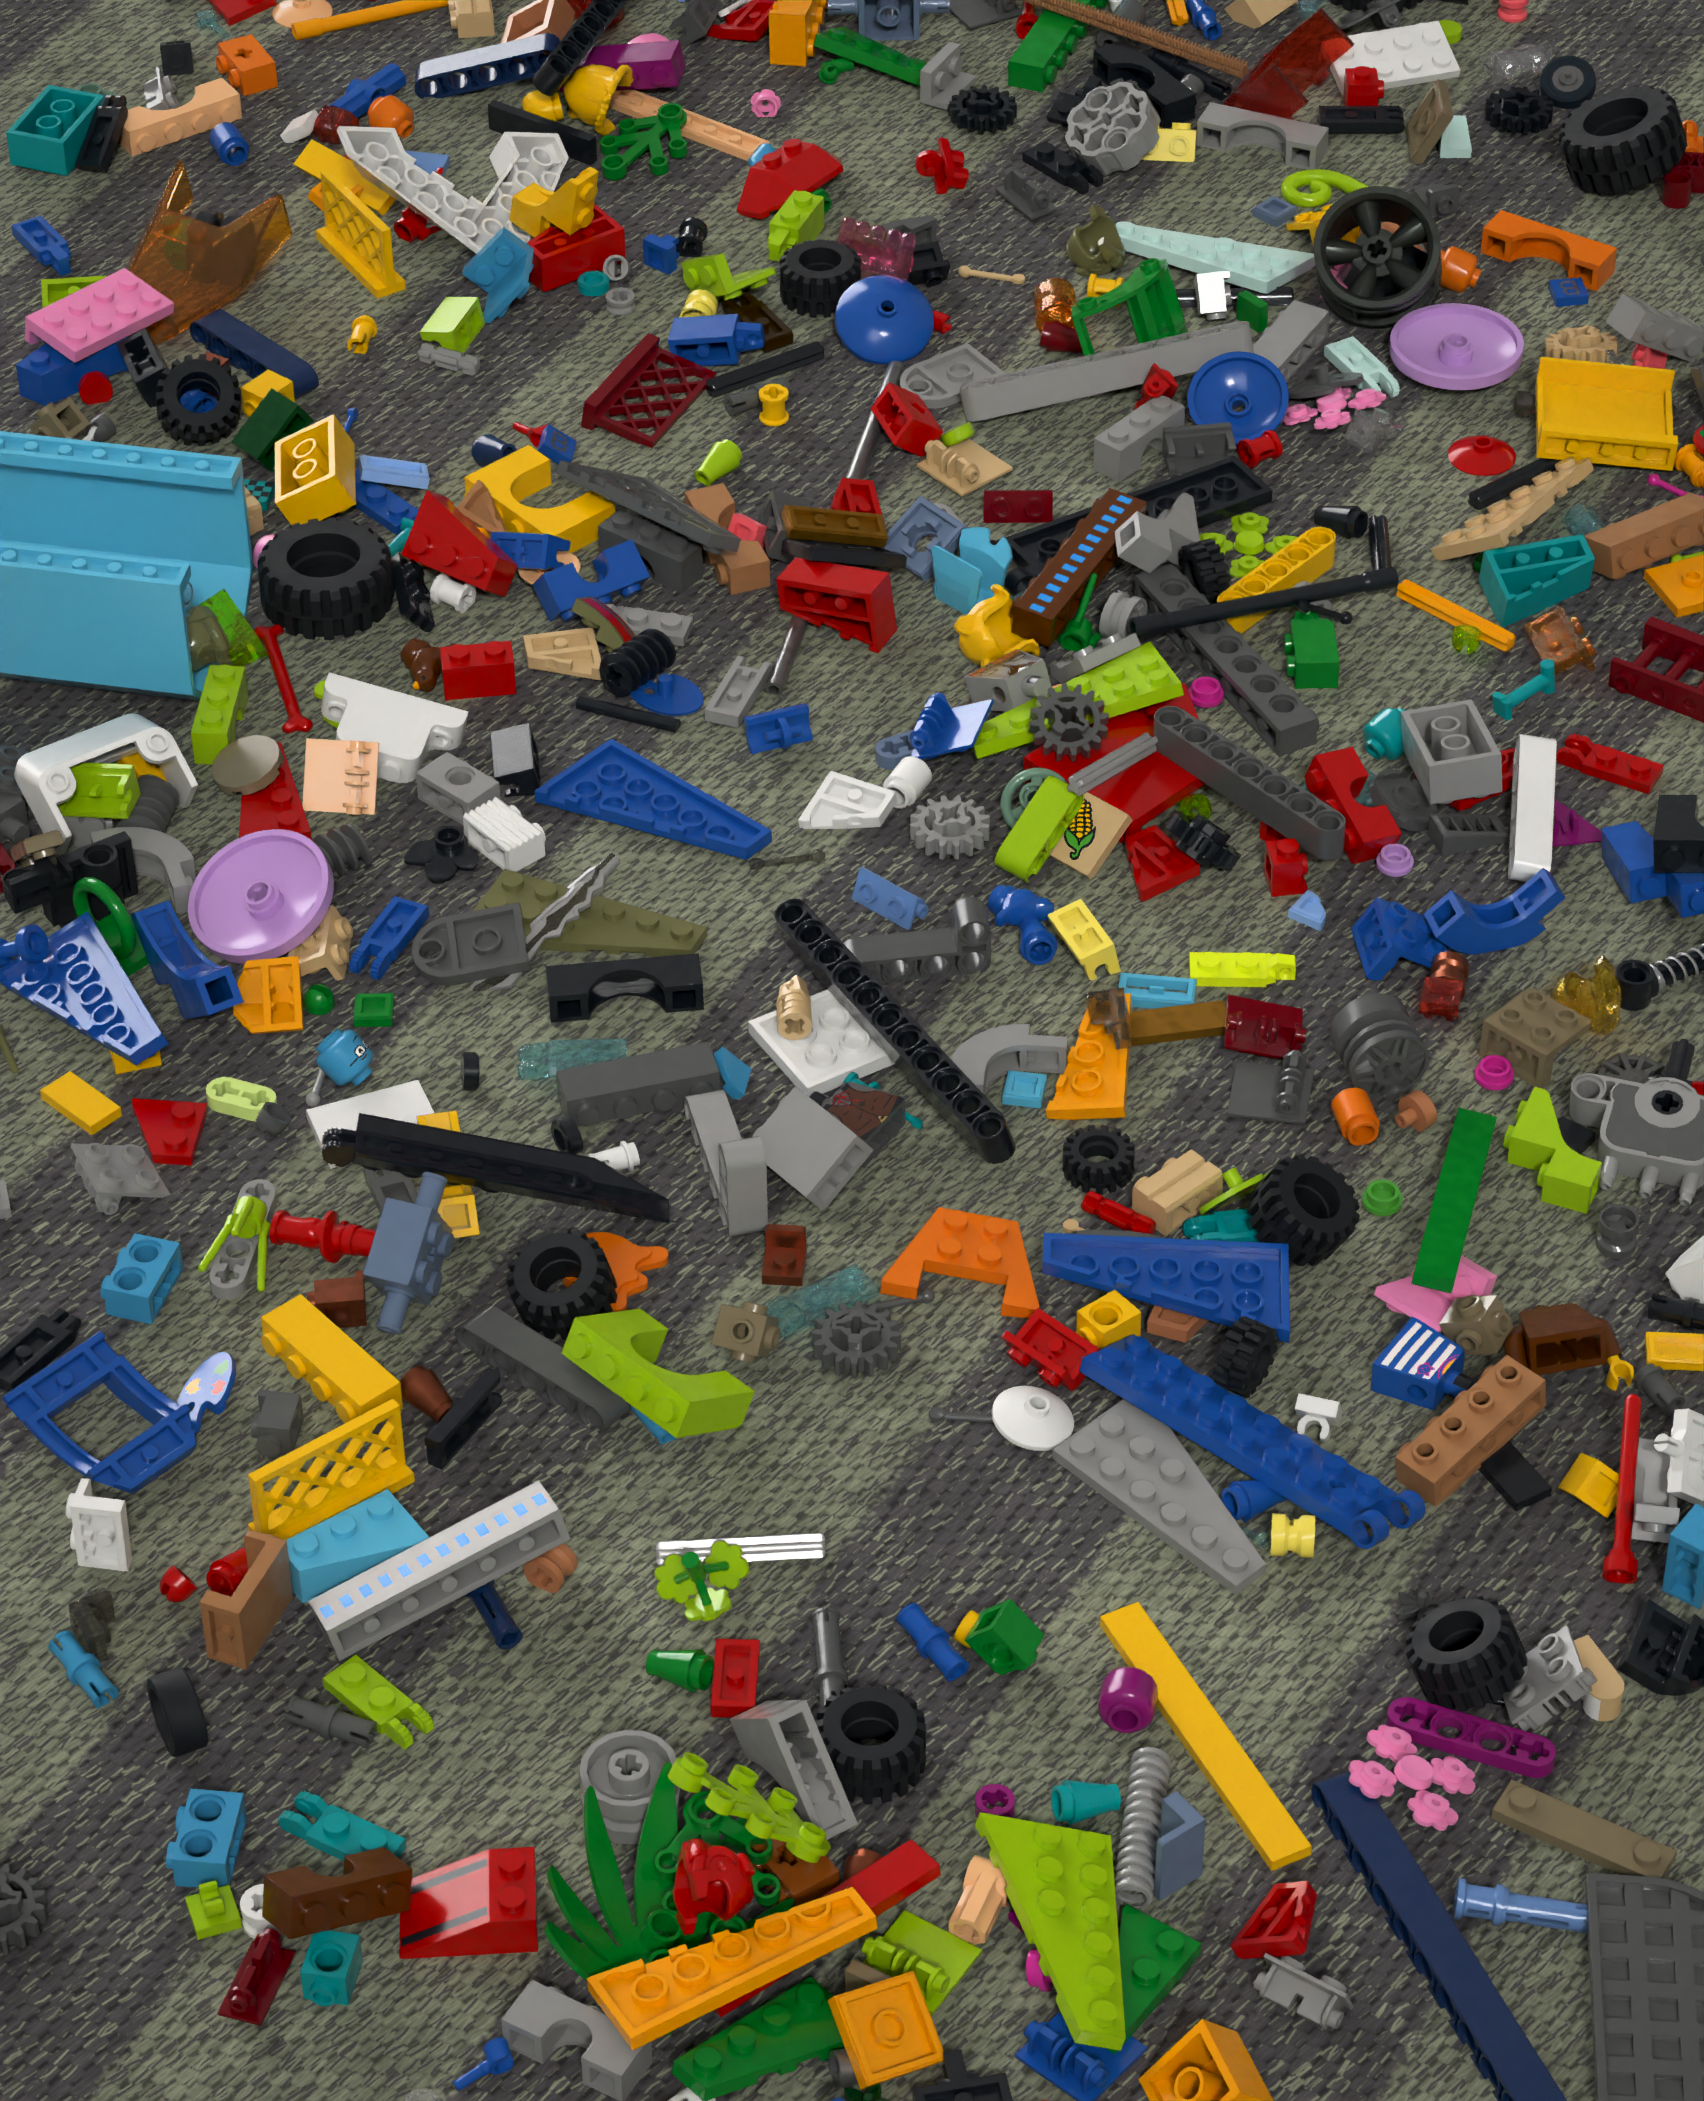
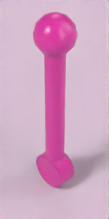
M1650 474L1647 478L1649 485H1657L1679 497L1688 494L1660 480L1658 474Z

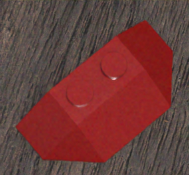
M800 139L785 141L782 147L772 153L765 154L762 160L750 167L737 207V213L745 217L762 220L769 216L770 212L779 210L794 190L811 193L843 172L841 159L813 143L801 142Z

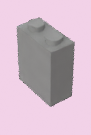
M797 1086L782 1098L777 1109L752 1136H759L762 1140L766 1165L820 1210H823L832 1202L874 1151L860 1137Z

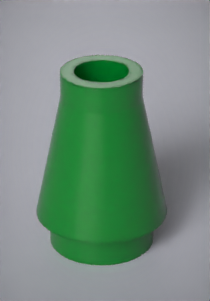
M653 1649L647 1657L646 1672L648 1675L659 1677L689 1692L695 1693L697 1689L706 1690L713 1680L714 1659L712 1656L706 1655L702 1649L665 1651Z

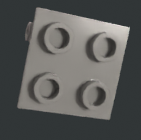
M71 1143L70 1147L77 1157L75 1171L83 1179V1185L92 1198L95 1197L94 1200L99 1212H104L106 1215L116 1213L122 1196L163 1198L171 1195L142 1146L133 1144Z
M1566 1625L1558 1632L1545 1636L1538 1646L1525 1654L1527 1666L1523 1667L1525 1673L1522 1679L1515 1681L1516 1687L1511 1692H1505L1502 1695L1513 1725L1518 1723L1523 1731H1527L1530 1728L1536 1730L1553 1717L1552 1713L1554 1715L1560 1713V1709L1552 1697L1555 1696L1563 1706L1568 1708L1571 1706V1702L1566 1693L1575 1702L1593 1690L1591 1685L1596 1683L1597 1679L1588 1667L1583 1669L1571 1631Z

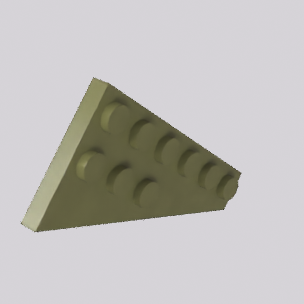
M504 869L473 911L520 902L525 935L527 937L532 932L530 924L553 902L563 897L568 891L566 886ZM584 892L569 909L548 919L546 929L527 946V949H532L542 936L552 930H556L573 906L586 900L587 892ZM595 895L591 906L579 913V919L566 924L561 937L546 939L539 950L586 953V950L606 951V954L621 955V952L644 953L645 956L651 957L695 954L707 937V927Z

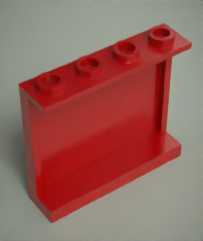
M1135 710L1109 718L1108 724L1105 725L1108 727L1107 738H1100L1102 740L1100 750L1090 747V758L1086 759L1079 753L1074 763L1071 762L1069 755H1064L1059 762L1056 761V752L1052 751L1047 756L1043 754V744L1024 756V770L1030 768L1050 769L1060 774L1070 785L1068 778L1119 747L1144 733H1149L1153 737L1154 722ZM1156 751L1088 791V793L1127 813L1133 819L1119 840L1120 843L1125 845V838L1140 832L1143 825L1205 785V783Z

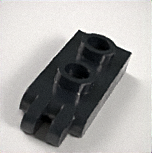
M106 95L102 106L96 107L75 163L79 170L107 172L128 116L127 99L124 95H117L116 97L114 95Z
M59 1308L49 1317L40 1315L0 1350V1389L8 1393L47 1367L74 1343L76 1332L81 1326V1319L74 1315L69 1316L67 1311Z

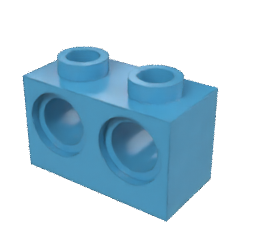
M134 1233L127 1247L120 1250L116 1266L111 1275L105 1276L101 1285L100 1295L105 1300L107 1315L153 1324L183 1271L180 1243Z
M1695 1504L1670 1534L1662 1591L1699 1610L1704 1605V1507Z
M190 1788L186 1806H179L177 1811L176 1833H178L176 1842H169L166 1854L167 1869H173L175 1886L198 1888V1885L216 1880L218 1887L231 1884L247 1822L244 1793Z

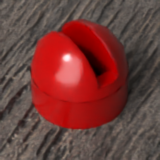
M172 1565L162 1576L159 1589L162 1595L167 1594L166 1598L169 1602L176 1603L188 1599L198 1587L178 1567Z

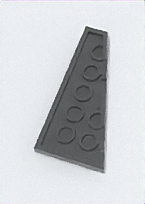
M560 460L556 474L610 499L611 502L617 505L627 507L626 512L638 517L652 519L687 536L686 538L691 541L703 544L702 548L711 553L722 554L723 550L738 551L741 541L739 537L650 479Z

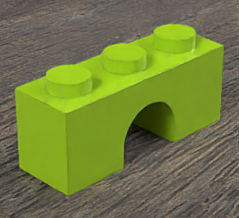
M209 665L191 730L195 764L213 765V761L219 752L231 742L236 741V720H243L249 698L245 666Z

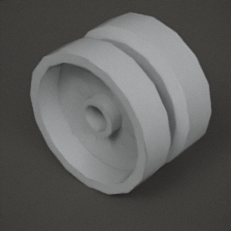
M622 1730L601 1737L592 1743L581 1758L579 1771L580 1787L582 1790V1812L584 1815V1795L589 1785H591L595 1790L610 1841L621 1844L639 1843L645 1814L659 1774L665 1763L669 1762L673 1766L676 1760L673 1748L661 1737L646 1731ZM674 1784L676 1810L678 1818L680 1808V1788Z

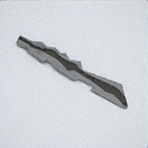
M608 853L599 864L587 869L567 887L568 892L563 897L553 902L530 924L532 932L526 937L529 963L546 939L561 937L566 924L579 919V913L589 908L593 897L604 890L606 878L620 863L615 854ZM523 972L475 981L470 986V990L487 991L512 988Z

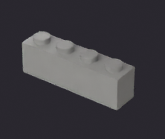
M1293 300L1284 311L1282 310L1279 313L1275 322L1270 327L1265 328L1257 342L1253 343L1254 353L1268 359L1277 366L1287 383L1327 338L1330 311Z

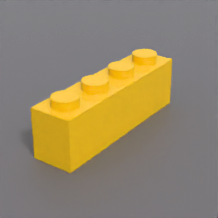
M299 1294L261 1317L263 1332L261 1343L268 1355L281 1358L286 1363L290 1374L297 1380L303 1378L310 1385L312 1392L319 1401L324 1402L327 1400L331 1403L344 1423L392 1398L400 1405V1410L403 1409L401 1382L303 1295Z

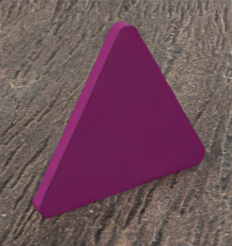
M1554 799L1552 847L1601 842V831L1576 814L1575 810L1569 809Z

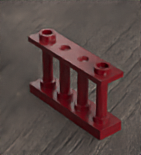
M1651 616L1644 626L1643 651L1632 663L1614 657L1611 660L1608 686L1615 688L1621 693H1628L1704 723V679L1697 687L1678 681L1688 669H1695L1704 673V636ZM1661 656L1675 663L1664 675L1646 669L1656 657Z

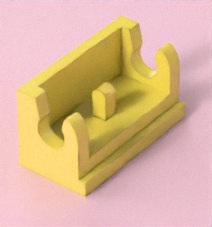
M1082 899L1047 915L1055 928L1056 934L1061 940L1063 939L1079 963L1083 965L1085 974L1091 981L1097 979L1095 970L1102 964H1105V968L1110 975L1121 972L1114 943Z

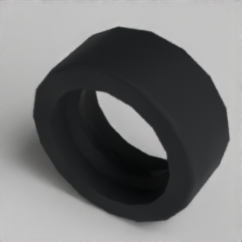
M178 1667L147 1678V1691L152 1713L170 1755L178 1757L207 1747L208 1733L204 1715L194 1686L186 1671Z

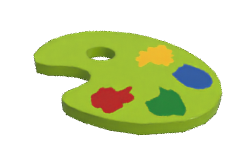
M1236 1167L1228 1170L1222 1176L1230 1190L1199 1209L1200 1214H1210L1252 1193L1268 1173L1264 1175L1261 1173L1244 1182Z

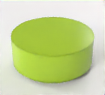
M1452 20L1439 21L1449 44H1454L1461 40L1462 26L1458 22Z
M969 421L943 433L940 438L946 447H950L973 436L975 431Z

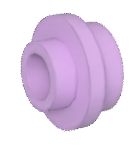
M1388 844L1384 846L1376 858L1377 869L1381 873L1392 877L1407 875L1412 871L1414 859L1410 850L1401 844Z

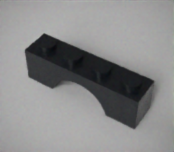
M1125 39L1094 50L1093 74L1101 78V81L1110 86V82L1122 78L1124 82L1130 79L1132 82H1137V86L1147 93L1148 98L1158 112L1161 119L1160 127L1170 128L1172 127V122L1183 123L1195 118L1196 94Z
M699 953L546 966L551 1023L589 1020L593 1011L600 1004L620 996L647 998L657 1003L665 1013L704 1010L703 981Z

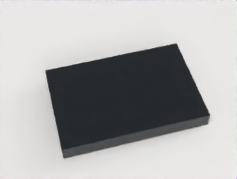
M787 538L782 543L783 553L811 561L906 569L907 556L905 554L880 547Z

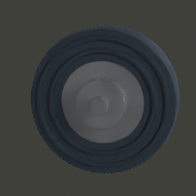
M1562 56L1550 61L1543 69L1540 77L1541 94H1547L1548 101H1553V106L1558 108H1579L1582 102L1592 99L1596 90V75L1592 66L1584 59L1576 56Z

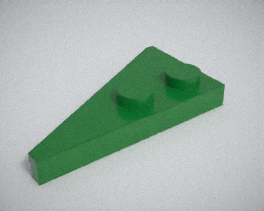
M1127 1904L1122 1909L1119 1933L1126 2033L1124 2044L1182 1978L1200 1955L1202 1943ZM1107 2049V2051L1115 2055L1118 2050Z

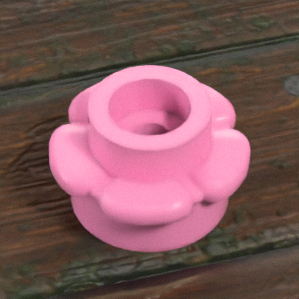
M763 89L760 93H754L750 100L752 104L751 110L757 117H774L781 107L780 98L775 96L774 91L769 89ZM767 101L768 105L765 106L762 103ZM762 112H769V113H768V115L765 116Z

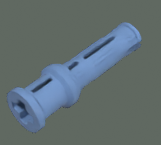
M1458 1878L1453 1919L1460 1920L1462 1916L1490 1920L1494 1926L1504 1925L1505 1921L1587 1933L1586 1904L1509 1892V1888L1502 1884H1497L1495 1888L1467 1884L1466 1879Z

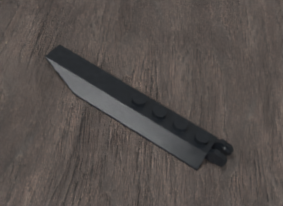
M359 1113L356 1131L343 1128L339 1130L337 1127L336 1129L332 1127V1129L324 1132L322 1137L323 1148L321 1150V1157H323V1161L325 1160L326 1163L335 1164L338 1167H344L352 1163L361 1165L369 1170L384 1169L400 1172L410 1178L422 1177L423 1172H431L447 1178L448 1185L463 1184L479 1187L490 1193L506 1192L669 1223L670 1221L669 1199L593 1157Z

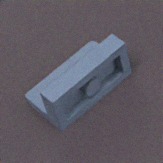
M1177 1791L1162 1799L1161 1832L1156 1846L1154 1896L1159 1901L1200 1877L1203 1871L1206 1819Z

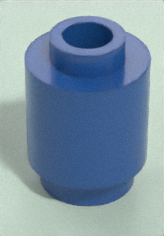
M225 122L214 127L210 133L209 140L220 159L232 166L244 163L248 157L249 145L236 125Z

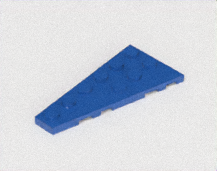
M609 739L535 790V802L745 860L772 842V830L613 739Z
M88 911L47 937L49 951L44 960L28 963L18 956L0 968V984L6 989L134 1065H138L145 1059L154 1056L159 1050L169 1044Z

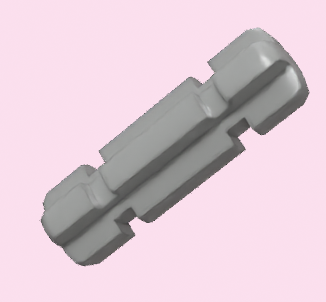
M423 343L418 351L421 362L428 364L435 362L436 366L457 372L462 369V373L471 376L476 375L481 367L480 359L476 356L466 354L464 357L462 352L440 346L436 349L437 346L433 344Z

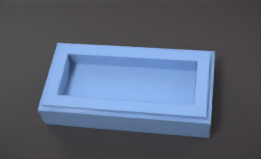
M367 455L359 456L358 471L362 481L428 489L430 477L425 463Z

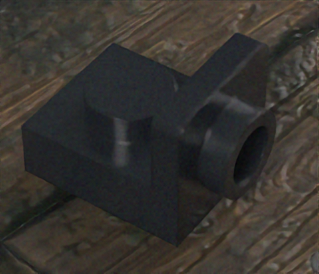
M191 40L160 43L164 76L192 74L194 72Z

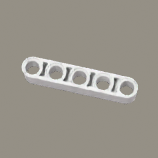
M1519 734L1516 741L1513 760L1508 879L1527 882L1542 868L1549 872L1551 869L1556 739Z

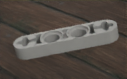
M263 1179L247 1182L240 1189L236 1202L243 1196L257 1198L258 1195H262L259 1199L267 1206L265 1221L271 1223L277 1206L274 1184ZM231 1233L229 1234L215 1257L209 1275L210 1288L214 1296L223 1300H232L244 1294L258 1259V1235L245 1239L232 1236ZM237 1250L248 1252V1255L242 1258H232L229 1256L230 1253ZM229 1270L234 1271V1279H231L229 1284H224L228 1280Z

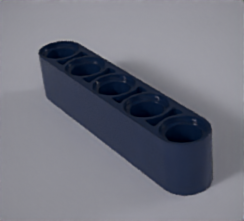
M543 33L424 61L416 69L415 93L421 99H424V97L445 98L532 78L550 55L543 54V52L552 53L559 44L560 39L554 34ZM483 66H492L493 68H485ZM459 72L463 73V75H456L454 73ZM430 79L433 80V82H427L424 80Z
M216 309L190 324V334L195 343L200 342L205 345L203 348L211 353L229 359L230 365L238 370L243 369L247 372L246 375L252 379H255L269 369L292 380L295 400L315 390L319 385L318 376L309 363L222 309Z

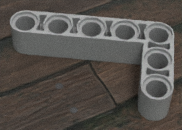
M723 1089L685 1096L684 1109L686 1119H691L690 1130L695 1145H700L701 1154L699 1156L704 1171H709L710 1181L708 1182L714 1199H719L718 1211L723 1225H728L729 1232L727 1237L765 1231L768 1224L767 1166L761 1138L759 1136L741 1138Z

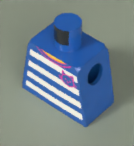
M1411 1317L1373 1362L1371 1390L1435 1410L1447 1394L1456 1398L1460 1392L1468 1391L1477 1380L1463 1374L1465 1351L1460 1345L1419 1319Z

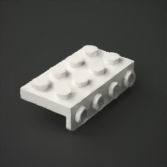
M1439 21L1323 40L1319 57L1321 63H1328L1342 95L1344 94L1345 68H1356L1358 66L1376 68L1378 80L1384 81V89L1437 81V79L1459 77L1461 71Z

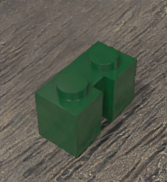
M271 388L246 423L240 428L231 443L245 456L270 472H274L275 442L310 426L314 420L298 404Z

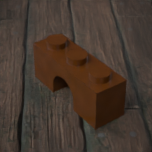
M385 1847L344 1856L343 1876L319 1875L305 1865L265 1874L262 1917L289 1939H294L409 1911L412 1868Z

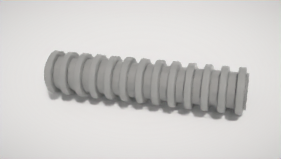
M1154 1747L1140 1748L1132 1755L1119 1853L1117 1855L1116 1875L1114 1876L1116 1902L1121 1906L1126 1905L1123 1902L1140 1903L1141 1905L1137 1906L1129 1905L1135 1909L1144 1908L1153 1900L1156 1846L1161 1832L1162 1799L1167 1797L1171 1769V1758L1163 1750ZM1125 1891L1142 1892V1894H1129Z

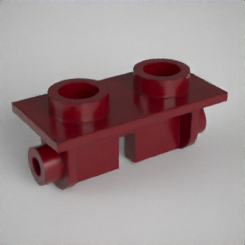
M984 490V523H1047L1053 521V490Z
M267 1928L264 1932L257 1934L255 1940L252 1941L217 2012L219 2016L262 2026L296 1955L295 1951L282 1948L281 1935L276 1930Z

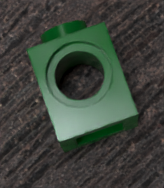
M1008 1599L983 1610L965 1641L995 1673L1004 1675L1016 1669L1018 1671L1027 1669L1038 1656L1036 1649L1045 1634L1011 1599Z

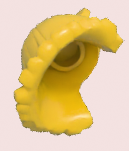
M590 64L574 71L564 85L565 99L570 107L567 112L568 116L572 119H580L586 124L594 125L595 131L600 135L610 134V132L615 130V126L605 117L611 97L617 86L631 85L634 80L632 68L628 65H621L616 70L604 65Z
M993 584L990 587V590L994 593L993 597L978 602L968 615L959 617L954 624V629L959 633L958 644L961 652L969 661L981 667L1016 649L1031 652L1032 655L1037 657L1040 656L1039 645L1034 639H1027L1012 633L1013 617L1010 616V610L1013 601L1009 593L999 584Z

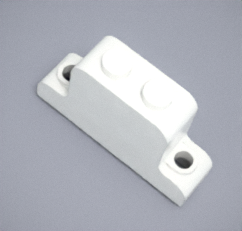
M330 672L324 685L321 712L327 719L339 723L335 740L379 742L377 778L396 783L411 782L416 779V772L421 769L428 751L433 749H455L461 744L464 737L468 711Z

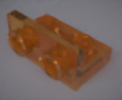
M1562 605L1524 625L1541 659L1554 661L1555 675L1583 660L1589 671L1596 670L1590 658L1596 655L1587 635L1581 639L1579 638L1580 635L1585 633L1575 614L1568 618Z

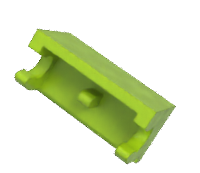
M445 297L421 329V339L430 342L437 341L441 347L464 353L486 324L478 297Z
M81 762L69 767L76 780V789L68 801L57 805L62 816L129 818L141 795L133 764Z

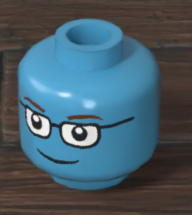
M337 1028L316 1047V1050L319 1052L316 1057V1064L337 1086H344L349 1082L357 1086L373 1071L368 1065L372 1062L374 1053L353 1030L347 1029L342 1032Z

